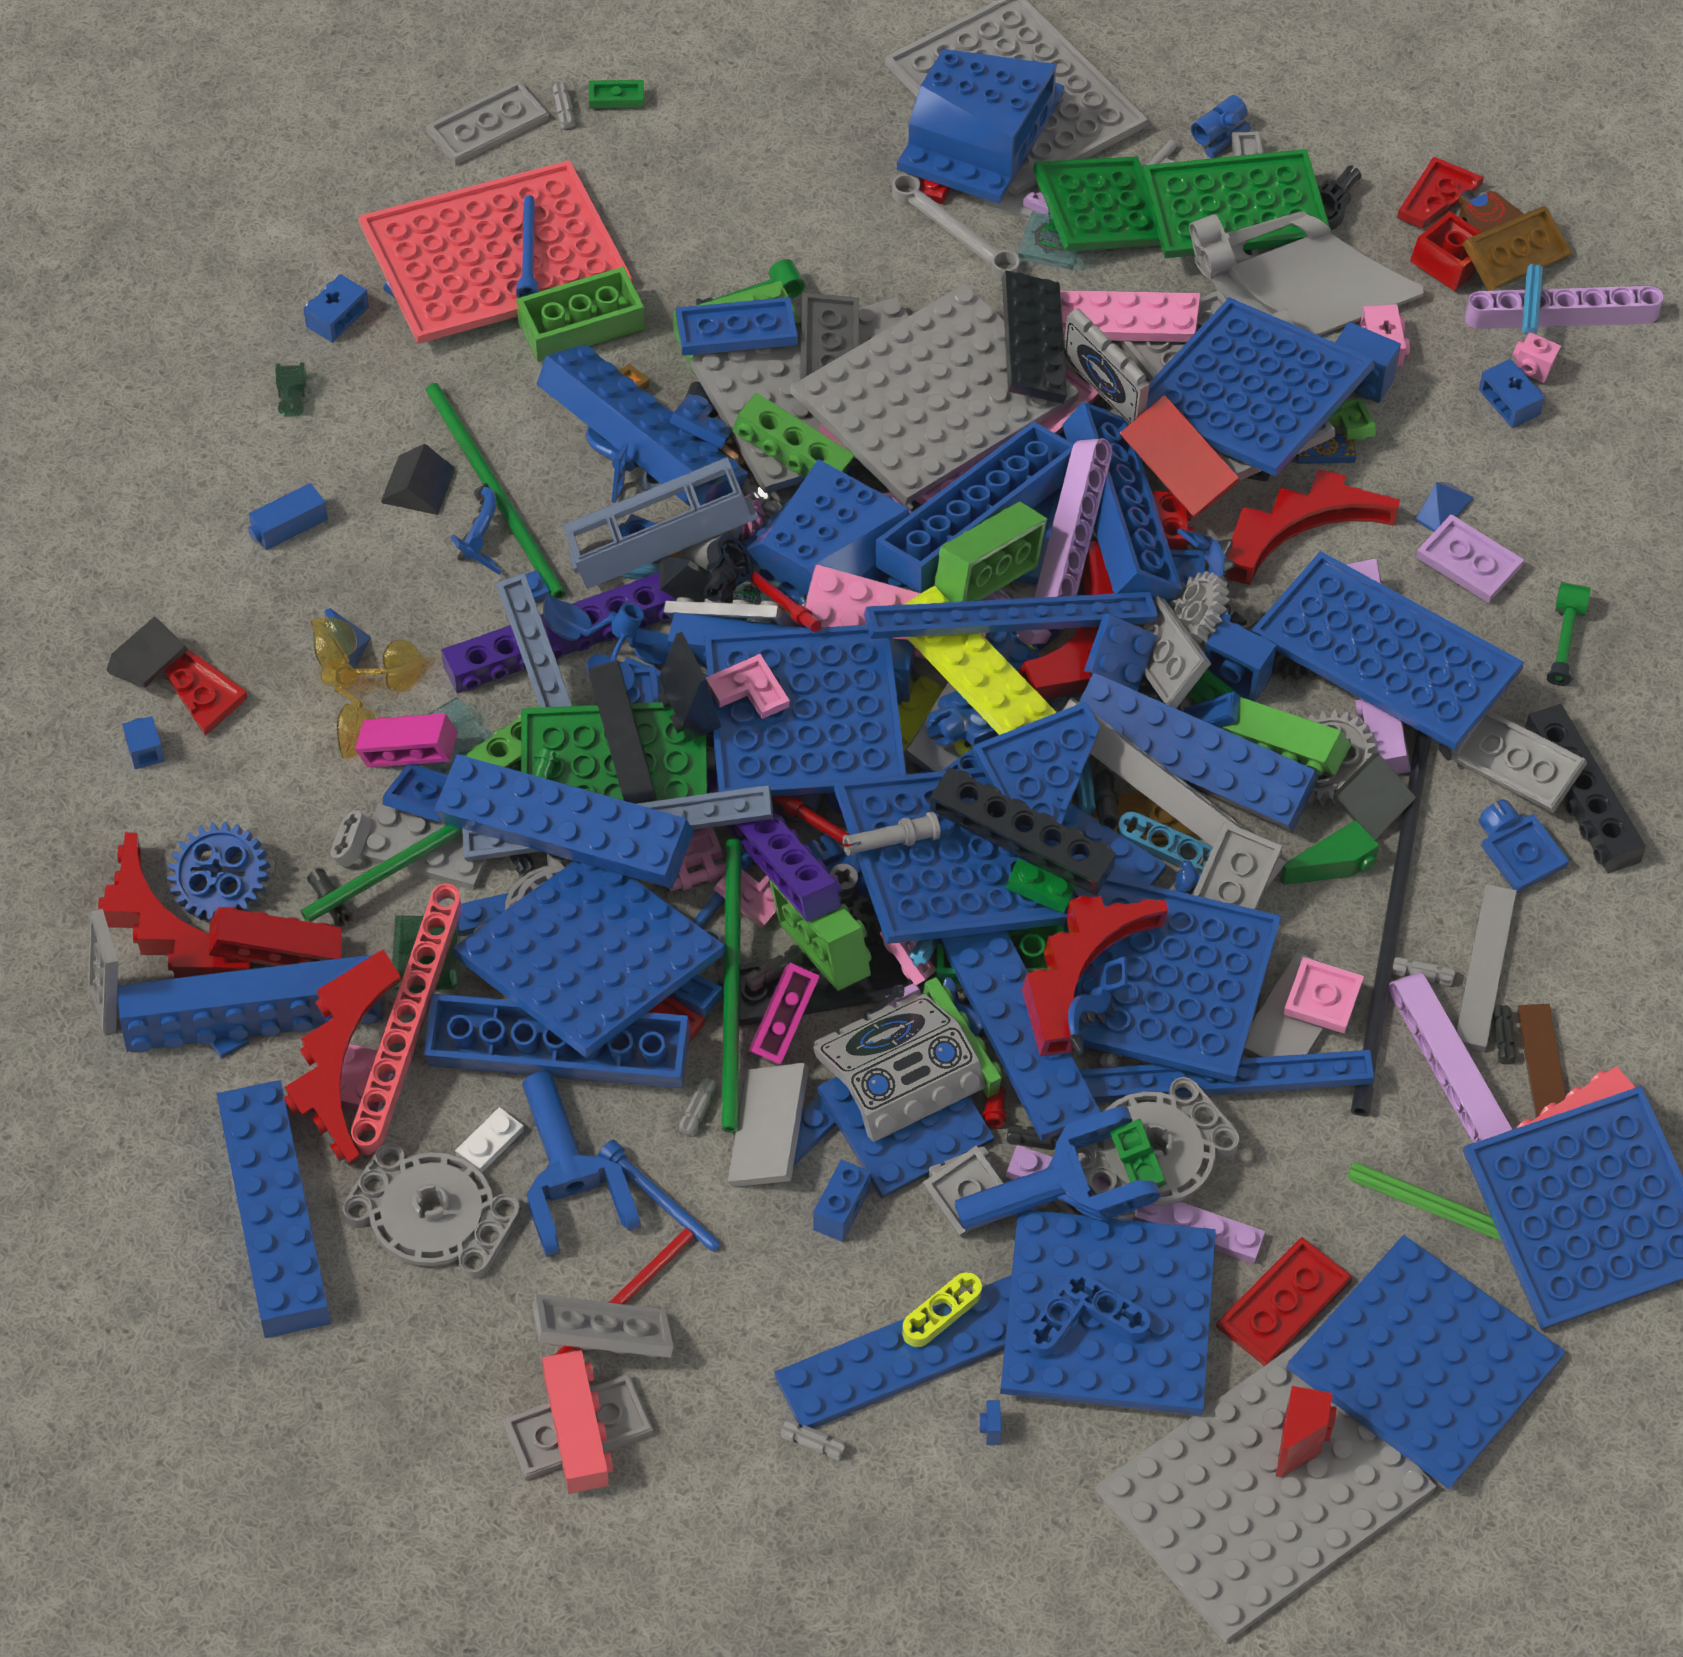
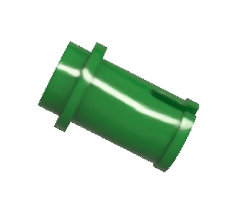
M539 749L538 754H534L536 762L532 775L550 780L553 767L558 764L557 754L550 750Z

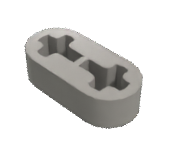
M354 810L343 818L330 851L331 857L343 867L352 865L360 857L371 828V821L359 810Z

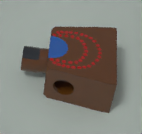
M1466 190L1458 198V202L1462 205L1459 217L1481 232L1524 214L1495 191H1488L1477 197L1471 190Z

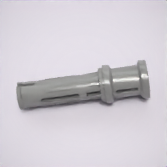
M927 812L925 817L912 820L905 817L897 825L844 835L843 844L856 842V845L844 847V850L850 856L855 853L898 843L911 846L915 844V841L931 838V840H938L940 838V825L934 812Z

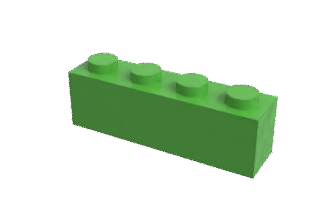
M1240 697L1237 722L1223 726L1225 731L1312 768L1318 775H1322L1325 772L1335 776L1352 745L1341 730Z

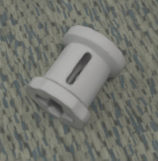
M848 864L836 865L831 870L830 876L834 875L840 883L842 893L839 894L840 902L850 900L855 892L858 874Z

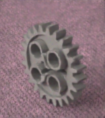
M1205 571L1204 574L1197 573L1195 579L1190 576L1186 585L1181 583L1183 590L1169 603V606L1199 647L1202 641H1208L1209 633L1216 632L1214 626L1216 623L1222 622L1220 614L1227 611V608L1223 605L1229 601V598L1226 597L1230 592L1226 588L1227 583L1213 572L1210 574L1208 571Z
M1334 710L1331 717L1327 718L1325 712L1321 711L1320 719L1316 720L1312 715H1309V720L1341 730L1352 744L1335 776L1330 775L1327 779L1321 780L1328 773L1323 772L1322 775H1318V781L1308 801L1312 804L1318 797L1320 804L1324 806L1327 798H1331L1334 805L1337 804L1333 797L1336 791L1373 753H1378L1379 749L1375 743L1376 738L1373 733H1370L1368 725L1366 723L1362 724L1358 716L1352 719L1349 712H1345L1340 718L1337 710ZM1355 755L1352 760L1345 761L1348 757Z

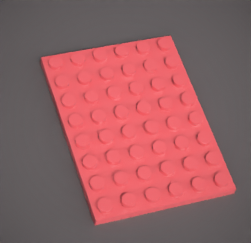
M570 160L359 216L360 227L417 344L517 317L516 283L522 277L524 197L527 195H532L535 199L533 277L539 283V292L623 266L632 282V277Z

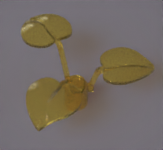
M317 618L310 622L313 629L315 655L322 666L321 680L325 685L335 687L336 693H341L354 703L344 705L337 718L339 751L342 759H349L358 754L355 747L363 720L376 719L372 711L362 709V702L344 688L351 686L355 682L356 675L386 674V684L389 689L394 691L407 690L419 679L423 668V658L421 652L411 642L395 640L388 644L384 650L382 659L385 668L354 669L350 664H347L349 662L348 655L352 654L357 647L354 629L347 622L337 618Z

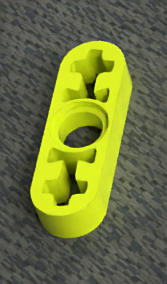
M968 1272L958 1274L910 1313L903 1322L902 1335L905 1342L913 1347L925 1346L972 1308L981 1298L982 1284L980 1279L975 1274ZM961 1286L965 1288L972 1286V1294L965 1291L959 1296ZM938 1303H945L951 1307L952 1311L947 1316H938L933 1312V1307ZM925 1324L923 1334L918 1331L914 1334L912 1333L913 1325L919 1328Z

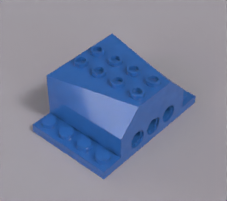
M943 49L920 86L909 122L908 145L897 161V170L1000 204L1064 94V85L1055 83L1057 64Z
M819 459L792 499L765 522L763 527L755 532L754 536H750L742 543L751 557L753 570L798 605L805 606L816 565L916 592L876 567V539L907 517L909 509Z

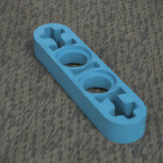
M1127 812L1122 815L1117 826V833L1143 850H1147L1150 854L1181 868L1183 861H1190L1198 873L1203 871L1213 848L1208 844L1136 812ZM1131 822L1136 823L1137 830H1134L1132 833L1127 832L1126 825H1130ZM1147 827L1150 830L1148 831L1146 840H1143L1141 838ZM1160 833L1167 837L1169 843L1165 847H1157L1152 843L1151 837L1154 834ZM1184 846L1192 847L1195 849L1197 857L1193 860H1186L1180 855V849ZM1203 853H1204V854H1206L1207 856H1206V858H1205V861H1204L1203 865L1200 866V865H1198V864H1199V862H1200V860H1201V858H1202V855H1203Z

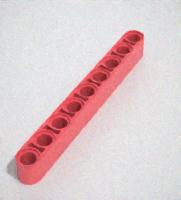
M444 883L438 885L431 894L352 1125L351 1135L357 1151L363 1155H373L384 1143L431 1003L432 993L434 994L461 915L462 904L458 889L451 884ZM449 898L454 900V903L448 907L439 905L443 899ZM435 927L445 929L442 934L437 936L429 933ZM424 956L435 958L431 964L426 965L419 962ZM414 985L425 986V989L418 994L409 991ZM404 1014L415 1015L414 1020L409 1023H403L399 1020ZM395 1043L405 1045V1048L400 1052L389 1050ZM386 1072L396 1075L389 1082L379 1080L380 1076ZM375 1102L385 1104L384 1109L381 1111L373 1112L369 1110L370 1106ZM364 1132L375 1133V1137L371 1141L363 1142L359 1140L360 1135Z

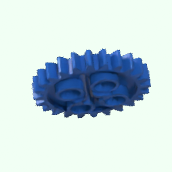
M211 822L210 831L208 832L202 826H199V835L197 837L190 832L187 833L190 842L188 844L181 841L178 842L183 850L181 853L172 852L171 855L177 860V863L168 865V868L176 874L167 877L171 884H175L170 891L174 896H179L176 902L180 906L186 905L184 910L188 914L196 911L195 916L199 920H202L207 914L208 920L211 921L218 906L234 907L238 910L243 908L245 911L250 912L251 910L248 905L250 901L259 904L260 901L255 894L267 891L261 885V881H268L270 877L262 871L270 868V864L262 860L268 854L264 849H259L262 845L257 838L252 840L253 834L249 830L242 834V828L238 824L231 830L227 822H224L221 830H219L216 824ZM212 851V856L209 860L200 861L201 855L204 852ZM238 853L243 854L239 863L231 864V859L234 855ZM194 868H201L202 870H204L192 872ZM246 873L244 877H239L235 875ZM206 880L207 886L205 889L196 892V885ZM230 884H238L237 890L234 893L226 894V889Z

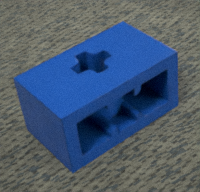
M340 274L332 282H329L318 296L306 304L304 308L306 327L333 343L369 308L367 289Z
M1511 359L1482 372L1479 391L1511 428L1519 426L1541 414L1544 401L1542 391L1531 383L1526 377L1524 370L1518 367Z
M842 1159L840 1160L813 1211L814 1231L838 1241H844L870 1191L871 1171Z

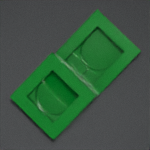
M1141 1119L1110 1131L1130 1183L1143 1180L1154 1181L1158 1188L1167 1185Z

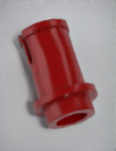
M1000 1086L999 1093L989 1098L986 1096L985 1111L982 1113V1118L989 1128H1000L1008 1119L1007 1112H1005L1006 1090L1002 1086Z

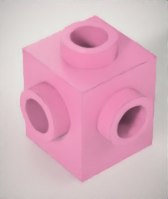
M1528 333L1524 342L1518 341L1512 357L1517 358L1515 364L1524 370L1526 376L1545 383L1561 345L1533 333Z

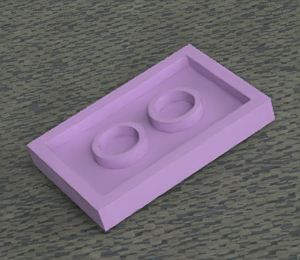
M1452 514L1423 543L1416 553L1417 559L1487 603H1490L1522 568L1524 559Z

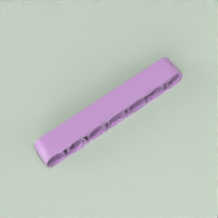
M1653 286L1541 289L1538 327L1653 323L1659 317L1663 293ZM1525 290L1477 291L1472 293L1468 298L1465 312L1466 323L1470 327L1477 329L1522 327Z
M1104 438L1080 440L1073 445L1034 598L1077 596L1112 456L1110 443Z
M1418 972L1390 982L1389 990L1392 1000L1473 1143L1512 1130L1424 974Z

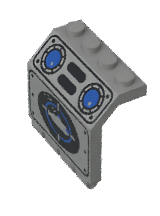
M1079 308L1075 309L1067 316L1064 344L1065 360L1131 424L1147 410L1149 383L1146 381V375L1133 362H1129L1130 359L1114 343L1111 344V340L1096 325H1093V322Z
M914 993L897 1001L895 1008L889 1005L868 1015V1021L862 1018L841 1028L839 1035L833 1032L814 1041L815 1046L813 1048L816 1058L848 1087L861 1111L867 1136L873 1142L986 1088L980 1062L960 1025L926 994L919 996Z

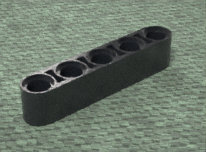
M618 660L588 668L624 801L639 804L657 800Z

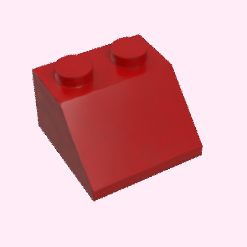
M1449 211L1418 236L1410 262L1456 291L1476 271L1462 243L1482 232Z
M1297 1386L1291 1387L1276 1469L1277 1477H1284L1321 1453L1323 1442H1330L1337 1407L1331 1406L1333 1393Z

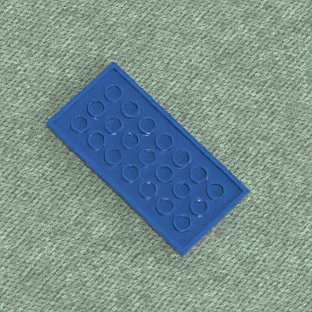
M1322 551L1314 557L1251 630L1252 633L1264 636L1277 644V652L1453 750L1459 747L1522 671L1524 661Z

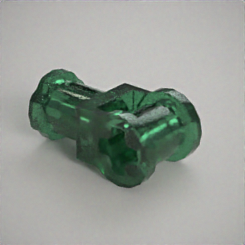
M300 362L299 365L282 366L281 363H276V386L278 396L281 398V401L278 403V411L286 417L299 416L304 411L301 397H305V388L307 387L305 362Z

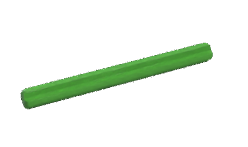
M1354 1162L1350 1167L1348 1179L1502 1241L1492 1217L1488 1214L1361 1163Z

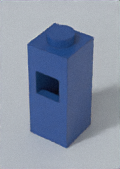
M309 483L250 512L251 526L248 527V531L255 543L260 542L265 550H268L328 520L326 502L314 486Z

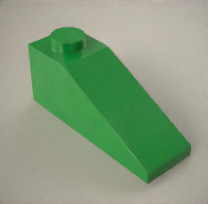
M1354 820L1287 861L1282 867L1280 881L1283 885L1351 877L1360 871L1366 872L1377 861L1379 844L1357 820Z

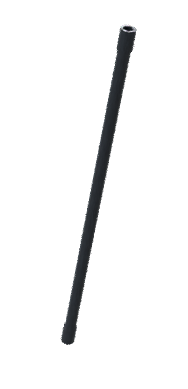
M1417 730L1408 788L1416 798L1403 811L1363 1050L1371 1051L1374 1076L1432 739ZM1373 1084L1355 1085L1351 1105L1352 1114L1363 1117L1370 1114L1374 1092Z

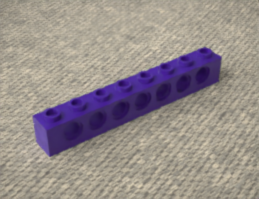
M660 573L572 604L586 612L590 618L592 628L609 617L612 611L618 613L624 603H633L640 607L644 613L639 627L646 628L648 625L660 621L671 620L664 613L665 601H677V599L660 590ZM544 613L540 614L556 660H559L566 654L584 651L597 643L612 641L618 638L613 634L612 622L588 637L581 634L578 640L570 641L555 634L546 623ZM511 625L442 649L443 667L456 693L474 690L479 685L493 680H502L508 675L521 670L527 671Z
M716 765L714 770L708 769V794L718 792ZM773 811V819L725 825L726 829L735 839L742 841V847L806 922L841 907L839 894L842 893V889L838 879L834 875L830 876L827 873L824 863L813 857L811 849L807 844L803 845L800 842L795 830H789L781 814H775Z

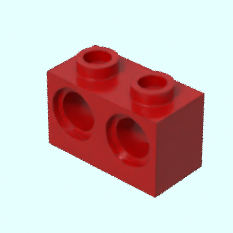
M1152 492L1169 548L1187 550V545L1192 544L1177 533L1180 528L1193 532L1192 527H1187V521H1191V514L1171 492Z

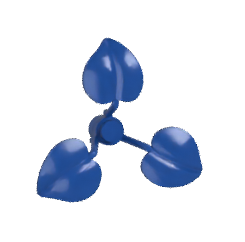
M549 593L545 597L543 613L546 623L555 634L564 639L576 641L581 634L588 637L612 622V632L619 639L611 658L602 654L591 656L587 662V671L588 668L615 661L626 638L629 641V646L635 648V654L639 659L654 666H663L668 656L667 640L669 635L639 627L644 613L637 605L624 603L618 613L612 611L609 617L591 628L590 618L582 609L568 602L555 599ZM618 661L628 692L634 684V672L628 664Z

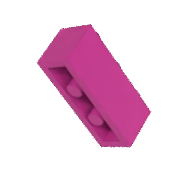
M446 713L363 720L355 750L367 767L450 762L458 731Z
M792 963L786 965L748 1053L775 1065L782 1063L820 977L819 975Z

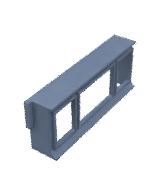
M726 457L564 524L563 528L571 547L568 553L575 573H580L586 588L589 589L749 523L759 517L751 497L744 498L729 459ZM727 474L733 492L700 506L694 487ZM685 491L691 510L622 538L616 519ZM608 523L614 542L582 555L575 536Z

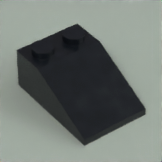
M683 632L677 633L659 677L662 691L658 693L664 709L671 708L674 714L669 718L676 733L682 732L686 741L690 742L721 728V724L707 680Z

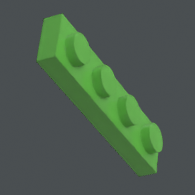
M936 977L925 982L924 994L958 1022L980 1062L986 1088L982 1090L988 1098L999 1093L1003 1077L1001 1069L995 1061L991 1062L986 1055V1048L982 1039L979 1036L975 1037L971 1032L968 1018L963 1011H958L953 1004L954 1000L947 986L942 987Z

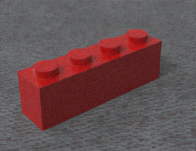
M218 906L209 923V955L270 966L341 959V927L330 926L327 923L300 921L294 917L283 918L271 916L264 912L254 913L238 910L234 907Z

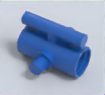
M1231 95L1204 116L1199 117L1191 125L1192 136L1199 144L1207 146L1215 140V143L1205 150L1208 157H1215L1232 144V132H1248L1251 130V126L1247 121L1239 124L1247 116L1245 103L1238 96Z

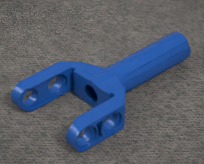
M541 1071L526 1077L522 1082V1087L549 1161L546 1170L537 1176L527 1193L529 1210L545 1256L548 1257L559 1253V1243L556 1238L557 1231L546 1200L554 1201L601 1186L600 1183L606 1182L621 1225L627 1231L641 1228L638 1212L621 1165L600 1156L580 1154L553 1075L547 1071Z
M1119 1106L1066 1124L1056 1143L1055 1154L1046 1169L955 1200L956 1204L954 1205L962 1228L965 1231H969L1058 1199L1074 1206L1080 1213L1100 1222L1157 1201L1160 1198L1157 1184L1154 1181L1137 1180L1092 1196L1076 1149L1112 1137L1111 1130L1132 1122L1129 1109Z

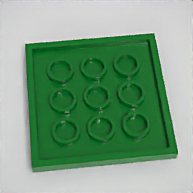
M1138 157L1037 161L1034 163L1033 173L1065 251L1161 246L1142 174L1143 168Z

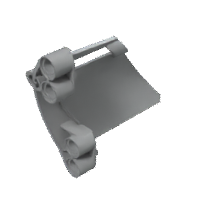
M1302 211L1229 233H1225L1219 218L1216 216L1217 213L1189 224L1193 249L1196 255L1195 263L1202 274L1209 278L1216 291L1219 290L1226 299L1229 297L1318 336L1345 327L1348 322L1355 323L1360 321L1363 306L1395 304L1399 306L1423 297V285L1384 267L1333 235L1331 229L1324 222ZM1289 225L1302 229L1308 235L1303 239L1258 256H1250L1243 250V245L1247 241Z

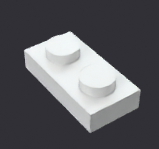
M499 1107L455 1150L456 1156L471 1163L482 1173L524 1132V1127Z

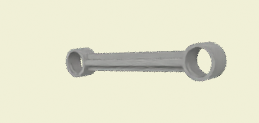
M904 173L897 175L893 179L892 197L897 203L903 205L912 204L991 265V274L995 279L1002 281L1005 270L1015 273L1019 272L1020 259L1016 253L1010 250L998 251L920 191V181L916 176ZM901 186H910L914 188V190L911 192H902L899 191L897 188ZM1005 262L1012 264L1014 267L1011 269H1001L996 265Z

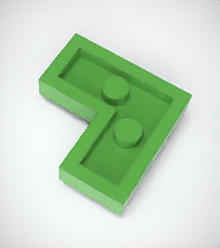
M1362 398L1345 400L1328 419L1332 426H1341L1347 440H1363L1366 437L1376 436V425Z

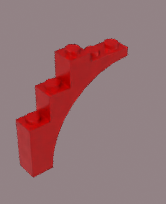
M1317 469L1309 495L1295 490L1280 488L1272 514L1242 507L1231 539L1233 545L1227 554V558L1234 561L1235 566L1225 576L1229 580L1251 585L1258 568L1271 552L1286 540L1306 530L1325 524L1361 521L1394 526L1400 499L1365 491L1357 487L1346 486V476L1332 471Z
M1091 541L1089 544L1081 576L1083 595L1114 594L1097 541ZM1099 626L1078 628L1075 636L1064 646L1046 656L1025 661L1018 673L1044 700L1084 693L1092 674L1085 672L1084 669Z
M125 832L123 845H118L117 852L118 863H121L120 871H115L114 885H106L104 897H99L98 909H103L108 928H133V943H138L140 954L167 955L168 971H173L174 978L253 969L254 963L209 955V933L181 921L162 905L151 892L142 874L141 846L138 833Z
M1080 896L1070 900L1067 909L1068 918L1066 920L1070 934L1060 932L1049 936L1044 950L1049 971L1038 969L1027 973L1022 987L1040 1056L1070 1053L1072 1051L1073 1045L1070 1041L1068 1010L1074 999L1076 985L1085 969L1101 952L1117 941L1140 931L1163 927L1168 913L1165 899L1156 901L1145 899L1139 903L1132 904L1114 903L1107 907H1104L1101 896Z
M383 949L317 990L319 1000L315 1002L325 1018L331 1016L332 1019L302 1037L301 1042L304 1047L299 1050L309 1066L315 1063L317 1067L285 1086L288 1095L283 1098L293 1114L299 1111L301 1116L305 1118L313 1112L316 1113V1116L312 1118L313 1122L322 1135L328 1132L334 1141L329 1146L338 1161L341 1162L345 1159L349 1166L358 1161L360 1155L348 1133L342 1112L340 1085L343 1062L351 1038L365 1014L381 996L401 982L400 974Z

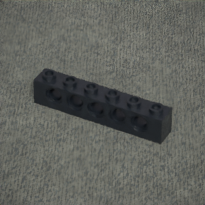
M1558 704L1528 714L1525 729L1551 742L1554 741L1553 743L1584 758L1587 762L1565 795L1564 800L1568 814L1574 816L1579 824L1582 838L1588 840L1591 844L1596 862L1602 864L1607 873L1641 863L1646 845L1563 705Z
M949 767L930 796V811L1097 896L1115 866L1116 852L1106 843L1092 841L1085 837L1080 830L1074 827L1067 828L1057 823L1056 819L1047 813L1040 814L1030 809L1022 800L1011 799L1003 795L993 785L981 784L963 770L956 771ZM970 797L975 799L976 801L973 803H965L962 801V799ZM992 812H1000L1003 814V816L995 818L990 816L989 814ZM1020 826H1028L1029 828H1031V830L1028 832H1021L1017 828ZM1055 840L1059 844L1057 846H1048L1045 842ZM1081 854L1086 856L1087 859L1078 861L1073 856Z

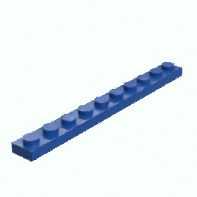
M1136 592L869 606L864 611V618L870 638L880 639L1100 626L1103 614L1113 615L1133 625L1153 624L1156 622L1158 614L1151 593Z
M1370 1050L1242 1058L1235 1083L1159 1064L1079 1069L1096 1103L1115 1102L1129 1094L1140 1092H1162L1169 1094L1172 1082L1180 1077H1187L1195 1081L1206 1095L1369 1085L1374 1083ZM1187 1088L1175 1090L1177 1097H1192L1191 1091Z

